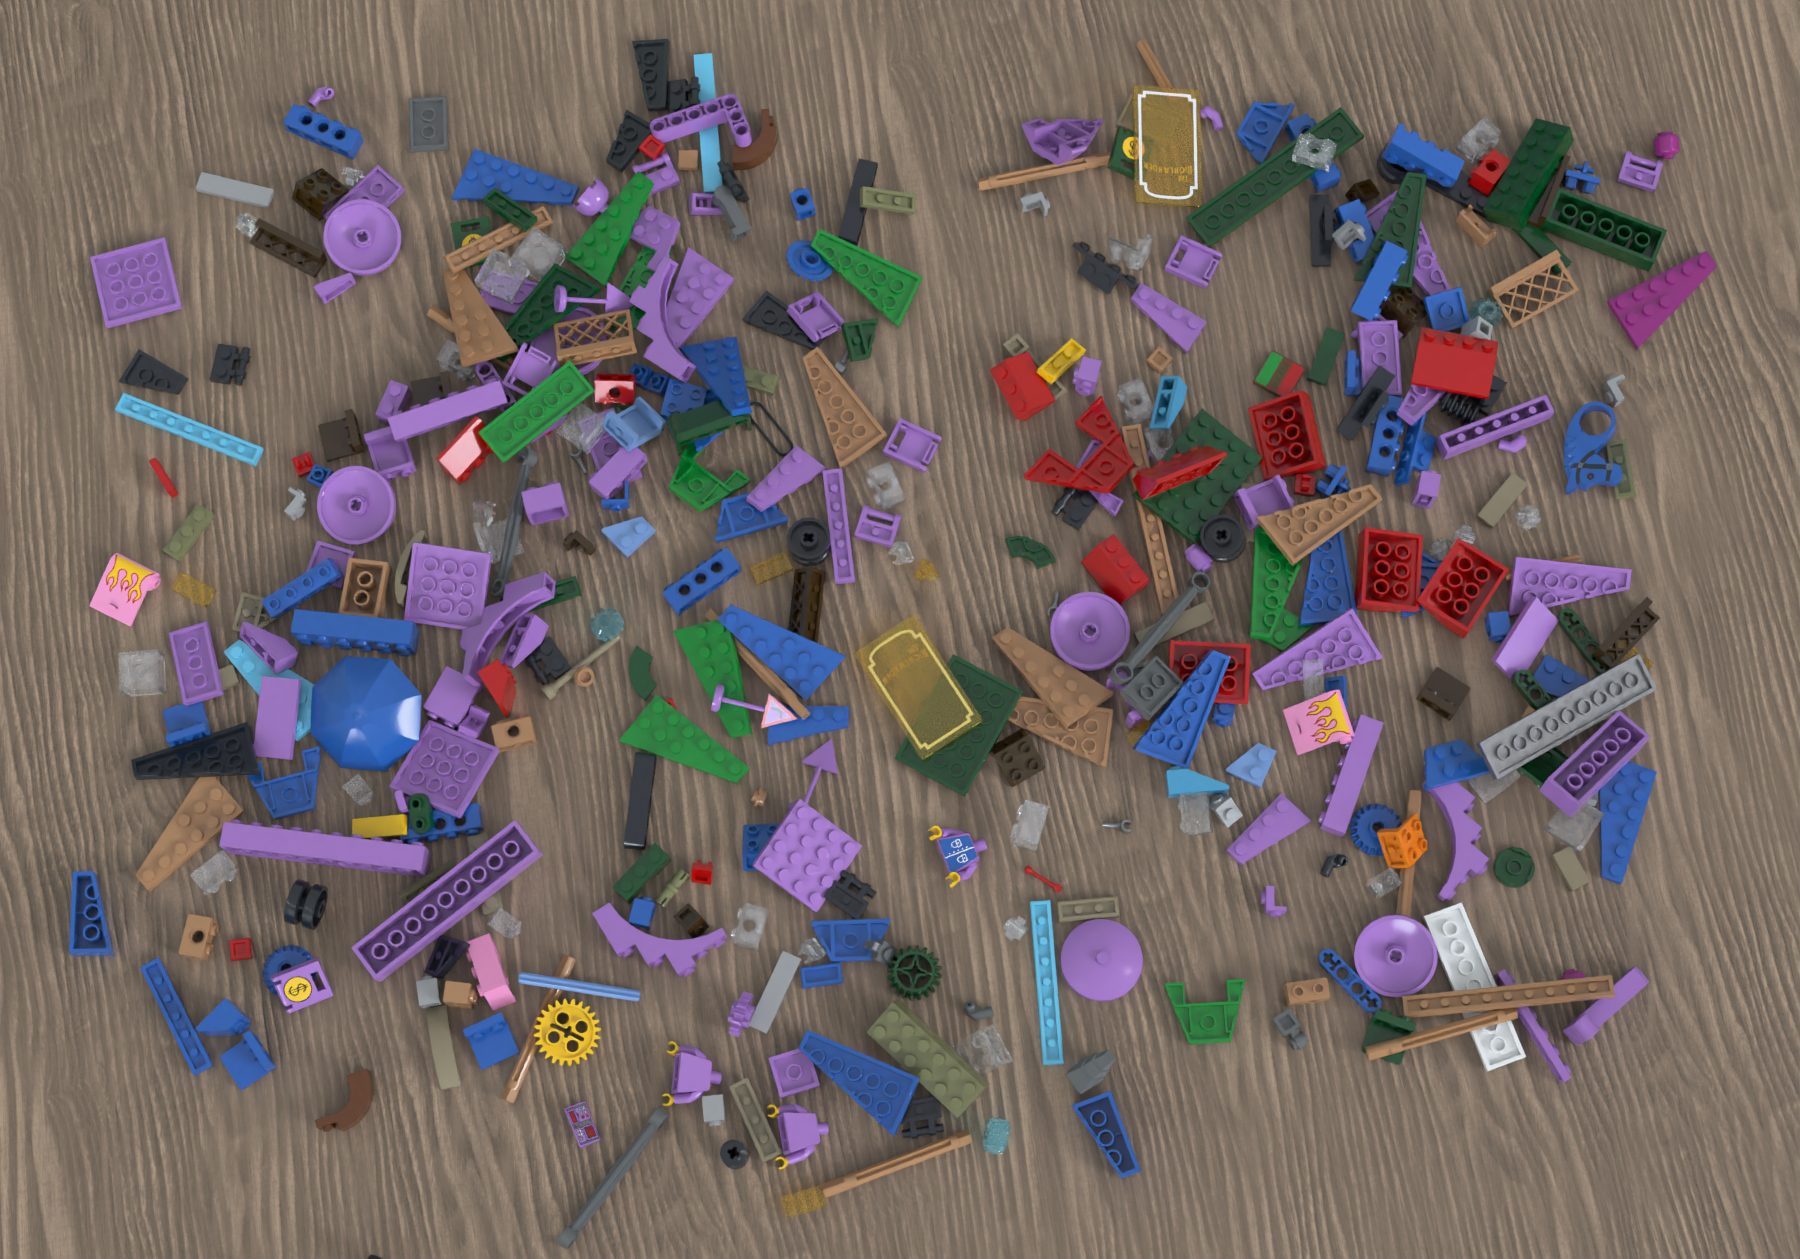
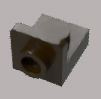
M1371 179L1355 183L1345 194L1349 202L1360 199L1361 203L1375 199L1380 195Z
M577 530L574 533H569L564 539L563 545L567 551L574 545L583 554L587 552L590 556L596 551L594 545Z
M689 903L673 916L693 939L701 936L709 928V925Z

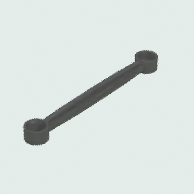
M526 446L516 456V462L520 467L508 515L498 577L492 581L490 587L491 594L502 599L505 585L512 583L509 580L524 510L521 492L526 491L530 469L536 464L538 459L537 451Z
M1196 572L1188 581V588L1149 630L1126 661L1118 663L1112 669L1110 676L1115 684L1122 686L1130 681L1133 677V669L1167 633L1195 596L1203 594L1208 589L1211 580L1206 573ZM1197 578L1202 580L1205 587H1198L1195 584L1194 579ZM1116 669L1124 670L1128 678H1120L1116 673Z
M661 1106L655 1110L648 1120V1124L613 1165L609 1174L603 1178L573 1222L561 1233L556 1241L559 1245L567 1250L574 1243L582 1228L616 1188L656 1131L667 1121L670 1116L669 1112Z

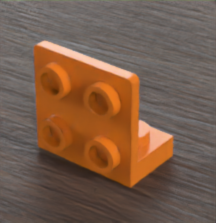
M1412 814L1399 828L1380 829L1377 832L1389 869L1410 868L1428 850L1427 840L1424 837L1422 825L1417 814Z

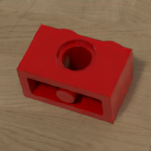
M1492 149L1488 155H1483L1479 161L1481 165L1479 167L1476 165L1471 171L1470 175L1472 178L1469 184L1488 196L1501 179L1511 160Z
M596 374L594 380L595 402H600L604 405L611 403L629 405L634 403L636 398L635 374ZM611 388H618L620 392L615 393Z

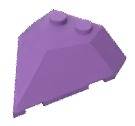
M1035 119L1022 123V128L1034 152L1056 165H1063L1065 162L1076 158L1088 148L1104 119H1096V121L1086 119H1055V122Z

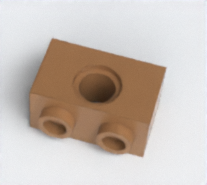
M520 715L515 720H500L496 722V725L491 726L495 746L499 749V753L538 743L531 716ZM512 729H519L518 735L514 737L509 736V733Z
M188 914L178 954L187 958L207 961L208 956H211L213 952L212 940L218 931L217 921L210 917ZM203 933V940L197 943L196 936Z
M1327 977L1286 983L1283 986L1287 1007L1324 1002L1331 998Z
M446 981L443 1002L449 1007L474 1010V1004H478L479 992H476L477 989L471 983Z

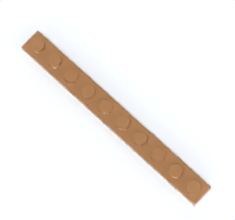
M1141 424L1123 426L1120 429L1123 443H1125L1128 453L1134 462V468L1130 471L1134 493L1137 488L1132 479L1136 476L1137 471L1144 467L1150 469ZM1136 499L1159 611L1162 616L1178 599L1161 519Z
M1612 975L1402 996L1404 1016L1416 1018L1615 997Z

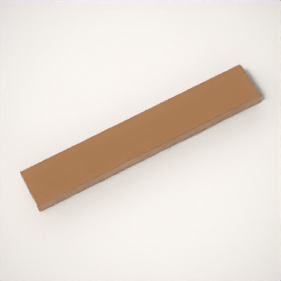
M542 206L531 212L537 216L538 221L526 232H523L512 223H508L445 255L443 259L452 274L553 224L545 207Z

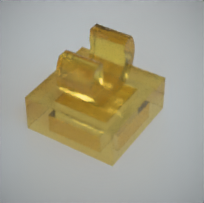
M923 558L917 563L921 568L914 573L917 580L923 581L927 578L934 581L939 577L929 560Z

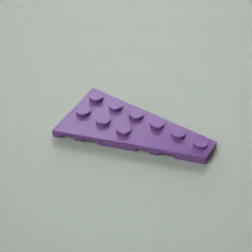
M1398 190L1366 212L1367 220L1373 225L1374 235H1376ZM1420 221L1413 280L1429 296L1449 290L1450 287L1442 269L1438 265L1435 252L1432 251L1429 238Z
M689 247L666 307L669 330L679 350L734 282L733 277Z
M1349 608L1251 672L1260 689L1266 690L1308 677L1383 659L1354 610Z

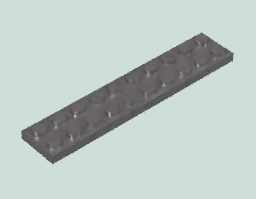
M1640 653L1635 654L1479 741L1476 745L1493 779L1496 780L1611 716L1618 710L1657 690Z

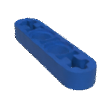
M1324 949L1318 955L1319 965L1364 1011L1373 1013L1380 1009L1381 999L1336 952L1331 949ZM1323 954L1326 956L1330 954L1332 956L1330 959L1332 963L1335 964L1338 961L1340 964L1332 971L1330 968L1333 965L1330 962H1323ZM1339 968H1344L1347 971L1348 976L1346 979L1338 978L1336 972ZM1353 983H1359L1362 986L1360 994L1352 992L1351 986ZM1367 991L1369 994L1366 997L1370 1001L1373 999L1376 1001L1374 1004L1376 1008H1369L1367 1006L1369 1002L1365 998L1362 1001L1359 998Z

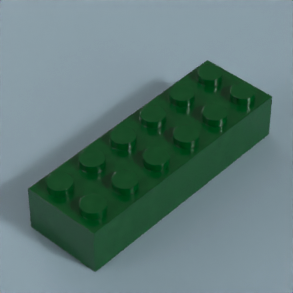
M1538 118L1534 120L1483 208L1488 222L1519 231L1523 230L1574 141L1570 127Z
M1560 188L1557 190L1548 216L1541 228L1545 232L1647 272L1653 266L1667 232L1666 229Z

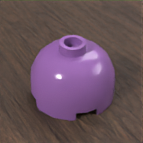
M598 178L593 181L596 185L591 184L577 200L580 204L575 203L572 206L583 215L593 216L598 212L602 214L609 206L606 204L609 192L607 187Z

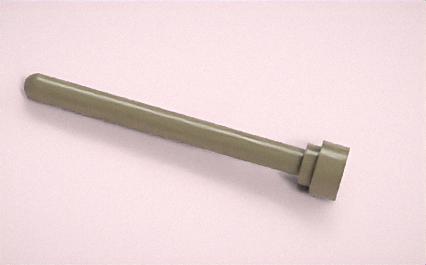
M612 635L555 682L543 685L540 688L542 693L548 700L553 699L558 689L574 677L578 668L588 666L618 642L620 635Z

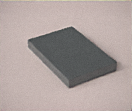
M447 96L409 98L411 153L449 150Z
M1155 655L1119 693L1148 721L1177 692L1184 682Z

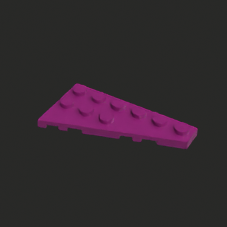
M1707 251L1607 301L1608 306L1636 350L1715 270L1717 266Z

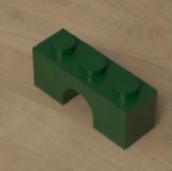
M654 843L614 884V891L630 905L634 898L643 891L646 882L655 874L658 875L670 863V856Z

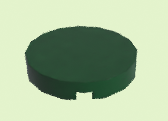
M1510 847L1497 855L1494 860L1493 870L1500 883L1506 887L1518 888L1530 882L1534 876L1535 865L1528 852L1522 848Z

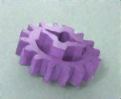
M743 991L739 1001L735 1000L728 1016V1022L732 1023L729 1031L731 1035L739 1037L743 1028L749 1027L755 1009L754 1006H751L753 994Z

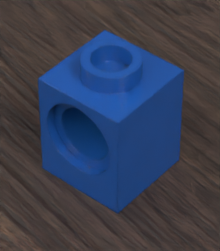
M798 188L790 193L791 204L798 221L816 215L815 206L808 188ZM799 201H806V202H807V203L804 204V205L798 204Z
M1508 611L1488 613L1484 618L1488 641L1502 643L1511 629Z
M640 896V899L634 898L628 921L630 925L646 929L651 928L656 908L651 898Z

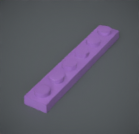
M842 468L823 470L835 584L855 582Z
M1505 969L1494 975L1499 986L1514 985L1515 983L1513 976L1509 972L1507 973ZM1528 1006L1515 1007L1518 1017L1559 1084L1571 1079L1569 1067L1566 1063L1561 1062L1558 1057L1560 1055L1555 1045L1550 1044L1547 1039L1548 1033L1543 1026L1540 1027L1537 1023V1016L1533 1009H1529Z

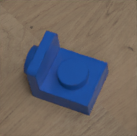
M1215 703L1211 722L1216 723L1215 725L1219 727L1231 726L1235 704Z

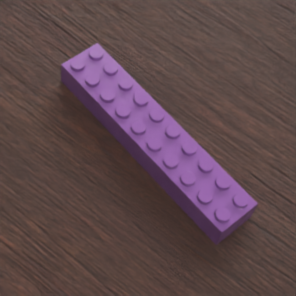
M239 820L223 823L219 844L229 854L424 877L429 874L432 857L431 852L420 842H411V845L403 844L404 841L392 839L391 842H385L383 838L371 837V840L363 839V836L352 834L351 837H344L342 833L331 832V835L323 834V831L320 830L303 832L302 828L291 827V830L283 829V826L280 825L263 827V824L257 822L245 825Z
M514 820L352 946V950L376 981L382 982L542 857L543 853L520 823Z

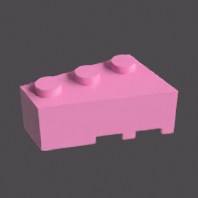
M488 933L468 941L467 943L470 944V947L466 951V956L469 962H473L474 967L471 968L474 978L479 980L480 984L476 986L480 996H485L493 1011L516 1002L514 995L510 991L508 978L505 976L500 956L491 935Z

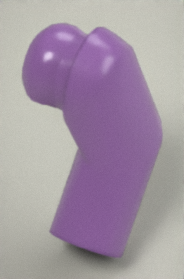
M331 87L317 88L307 103L315 108L320 100L331 99L334 96V90Z
M1204 106V108L1200 109V116L1204 119L1209 117L1212 120L1214 130H1221L1223 128L1219 112L1210 106Z
M1520 434L1511 442L1500 439L1498 449L1516 453L1526 446V437Z

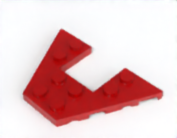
M1100 396L1075 421V424L1102 445L1079 469L1051 449H1048L1023 475L1025 480L1109 494L1134 468V462L1128 453L1127 447L1123 443L1115 422H1113L1111 414L1103 401V397Z

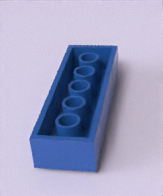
M294 609L291 633L303 646H312V644H318L323 648L337 646L342 650L348 651L356 648L361 652L367 653L375 650L386 655L394 652L405 657H409L410 654H417L420 631L413 621Z

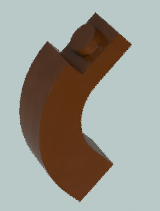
M761 109L762 130L755 141L747 147L732 145L734 171L757 167L764 163L773 153L777 144L778 132L777 126L773 125V116H769V109Z
M364 1069L347 1075L350 1087V1098L347 1105L338 1113L316 1119L315 1123L318 1129L327 1132L336 1129L335 1125H338L339 1130L346 1131L354 1127L365 1117L374 1096L371 1071Z

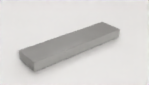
M201 172L195 188L197 192L269 209L275 193L270 188Z
M782 951L751 1018L749 1027L768 1034L799 967L801 958Z

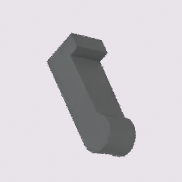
M718 186L712 195V201L715 205L719 206L731 229L728 235L731 242L748 236L752 228L728 187Z

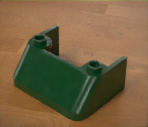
M721 399L683 413H672L667 420V426L678 456L682 455L681 446L745 423L747 430H752L749 413L732 416L722 404Z

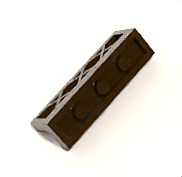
M1564 156L1528 219L1527 224L1539 229L1542 228L1571 156Z
M258 218L255 223L258 230L251 239L250 244L316 278L327 261L324 252ZM262 234L269 238L268 243L260 244L257 241ZM283 244L286 251L277 253L274 251L273 246ZM298 252L301 254L302 259L293 261L290 259L289 254ZM315 261L318 264L311 271L306 267V262Z
M814 567L795 569L788 630L794 633L799 631V635L818 643L825 572ZM801 574H806L805 580L801 584ZM803 592V599L799 603V596ZM801 611V618L797 621V614Z
M1648 597L1593 653V656L1607 669L1617 665L1660 619L1649 608L1653 601ZM1645 613L1653 621L1651 623H1642L1641 615ZM1629 627H1638L1639 635L1630 636ZM1617 640H1626L1627 648H1618ZM1606 652L1614 653L1615 661L1613 663H1610L1603 656Z

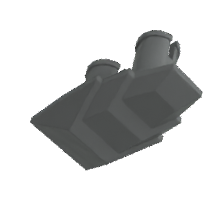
M1110 1050L1101 1053L1096 1052L1089 1057L1085 1056L1065 1075L1081 1095L1105 1079L1104 1076L1110 1072L1109 1068L1116 1061V1058Z

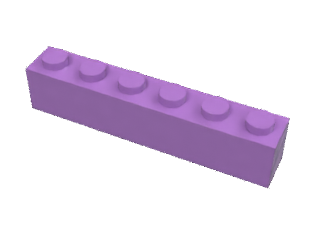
M491 379L484 382L485 385L477 387V385L466 388V392L460 394L458 391L452 392L447 395L448 398L442 400L435 398L429 400L427 405L417 404L411 406L410 410L404 413L402 410L391 413L392 417H389L388 421L395 441L400 442L509 405L502 382Z
M1547 395L1439 435L1435 444L1442 459L1445 460L1547 421L1553 415L1554 410Z
M1362 714L1358 720H1353L1352 728L1355 736L1352 737L1351 742L1346 743L1344 746L1347 751L1345 756L1341 755L1337 766L1340 767L1339 774H1335L1331 785L1334 788L1332 793L1328 792L1325 804L1328 805L1326 811H1322L1318 822L1321 825L1319 829L1343 837L1346 833L1384 724L1383 722Z

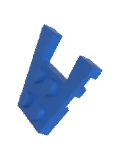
M319 746L301 751L305 771L266 781L262 763L258 762L260 774L247 775L273 819L278 820L315 810L321 748Z

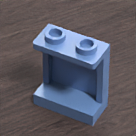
M639 396L631 407L616 414L613 410L608 412L602 427L629 452L660 435L666 421Z

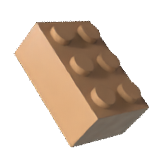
M357 558L348 559L338 614L383 618L392 572L388 562Z

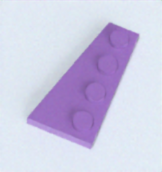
M1142 283L1131 297V302L1147 317H1150L1156 323L1155 325L1160 330L1162 329L1174 343L1176 342L1185 354H1187L1206 325L1207 321Z
M1412 384L1397 415L1412 426L1448 391Z
M796 445L747 496L746 501L762 512L780 501L788 493L791 494L804 483L807 484L812 481L815 476L823 474L822 471L826 470V467Z
M1281 793L1226 852L1242 865L1265 849L1307 825L1311 820Z

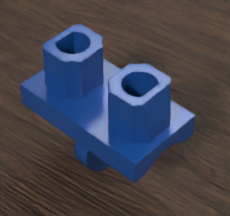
M1584 161L1583 166L1575 165L1574 170L1581 171L1580 173L1568 169L1564 172L1563 177H1566L1564 188L1574 190L1577 181L1584 182L1581 192L1592 194L1595 187L1600 183L1601 178L1587 175L1586 173L1593 174L1594 169L1588 167V161Z
M1332 464L1329 465L1324 475L1333 479L1331 484L1321 479L1315 488L1316 491L1323 495L1322 499L1330 497L1335 489L1337 490L1335 494H1342L1351 490L1347 486L1350 482L1348 479L1345 478L1343 482H1340L1347 467L1342 465L1339 468Z

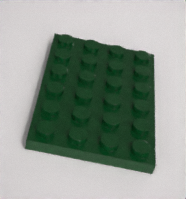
M1203 409L1199 411L1161 460H1165V462L1170 461L1172 456L1178 453L1185 455L1189 453L1188 450L1196 446L1200 448L1209 446L1226 452L1227 456L1211 473L1145 500L1141 499L1138 490L1132 495L1191 544H1195L1200 538L1201 528L1204 523L1212 516L1219 514L1263 458Z
M953 654L945 671L974 715L970 717L972 721L928 750L926 747L920 749L909 732L895 760L966 797L1019 702L1023 691ZM944 673L940 676L911 728L921 745L927 743L928 746L966 722V716L970 714Z

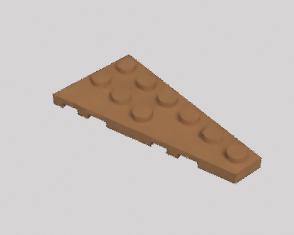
M450 269L443 270L462 366L467 367L518 352L517 346L464 269L455 274H452Z
M816 347L802 357L839 468H844L885 439L887 434L822 351Z
M1370 484L1342 494H1335L1325 499L1300 504L1287 510L1259 516L1256 518V521L1293 566L1379 504L1383 499Z
M1009 627L992 637V642L1065 728L1113 696V691Z
M1020 698L1007 722L1106 769L1114 709L1096 707L1065 728L1042 699Z
M215 776L198 778L135 876L148 891L155 888L221 833L224 822L230 823L231 820H236L245 813Z

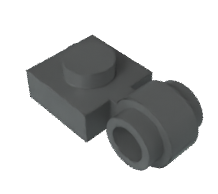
M1290 1008L1272 1019V1022L1283 1038L1290 1034L1288 1043L1293 1050H1300L1306 1046L1308 1038L1303 1031H1296V1029L1301 1027V1024Z

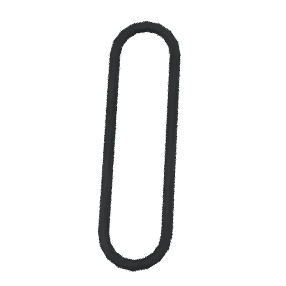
M751 402V406L759 405L764 410V412L768 415L771 421L775 424V426L783 434L786 440L790 443L791 451L794 448L792 441L781 429V427L777 424V422L766 410V408L759 402ZM750 415L752 423L774 451L780 456H786L789 452L780 453Z

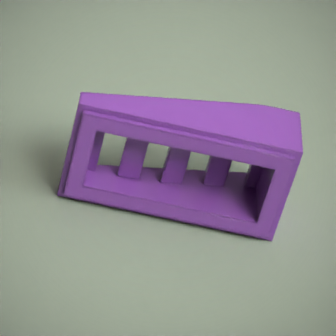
M690 194L688 199L689 215H722L719 206L715 204L714 208H711L713 194ZM703 201H706V207H703Z
M347 273L316 284L313 288L323 303L326 304L355 285L356 281L351 273Z

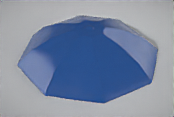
M345 656L312 687L310 733L340 768L387 771L420 740L422 694L391 659Z

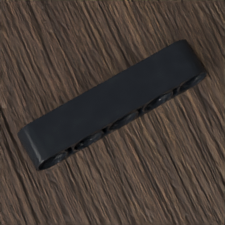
M860 158L857 163L838 238L855 246H858L867 208L860 207V188L863 186L873 188L878 168V162Z
M635 753L624 849L645 850L656 769V754Z

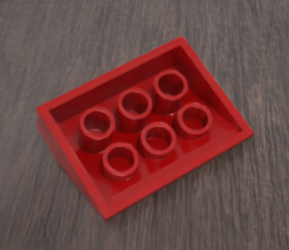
M1421 327L1416 346L1411 384L1488 399L1497 357L1498 342Z
M1299 390L1248 408L1258 454L1263 457L1260 463L1265 481L1272 479L1278 474L1281 478L1326 468L1309 394Z
M1196 446L1188 450L1189 453L1185 455L1178 453L1172 456L1170 461L1165 462V460H1161L1150 469L1147 467L1139 469L1132 480L1141 499L1145 500L1211 473L1227 456L1226 452L1209 446L1202 448Z
M1367 527L1358 534L1355 588L1356 610L1371 612L1419 611V603L1416 601L1420 597L1423 535Z
M1458 537L1416 602L1447 629L1464 639L1509 569Z
M1169 641L1168 667L1183 682L1187 680L1210 649L1230 656L1231 658L1213 703L1248 704L1251 644Z

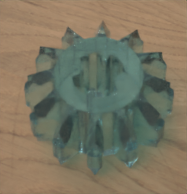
M1482 297L1479 299V302L1475 301L1473 303V307L1469 311L1471 314L1470 320L1480 316L1491 325L1498 326L1499 320L1503 317V314L1500 313L1502 307L1497 306L1498 300L1491 302V297H1489L1485 301Z
M610 607L606 611L601 608V612L599 614L595 613V618L590 619L592 623L590 628L594 636L604 642L608 639L613 641L614 636H620L619 631L624 630V619L616 609L613 610Z
M990 1118L988 1120L982 1143L985 1151L993 1154H1001L1005 1151L1010 1135L1008 1121L1000 1118Z

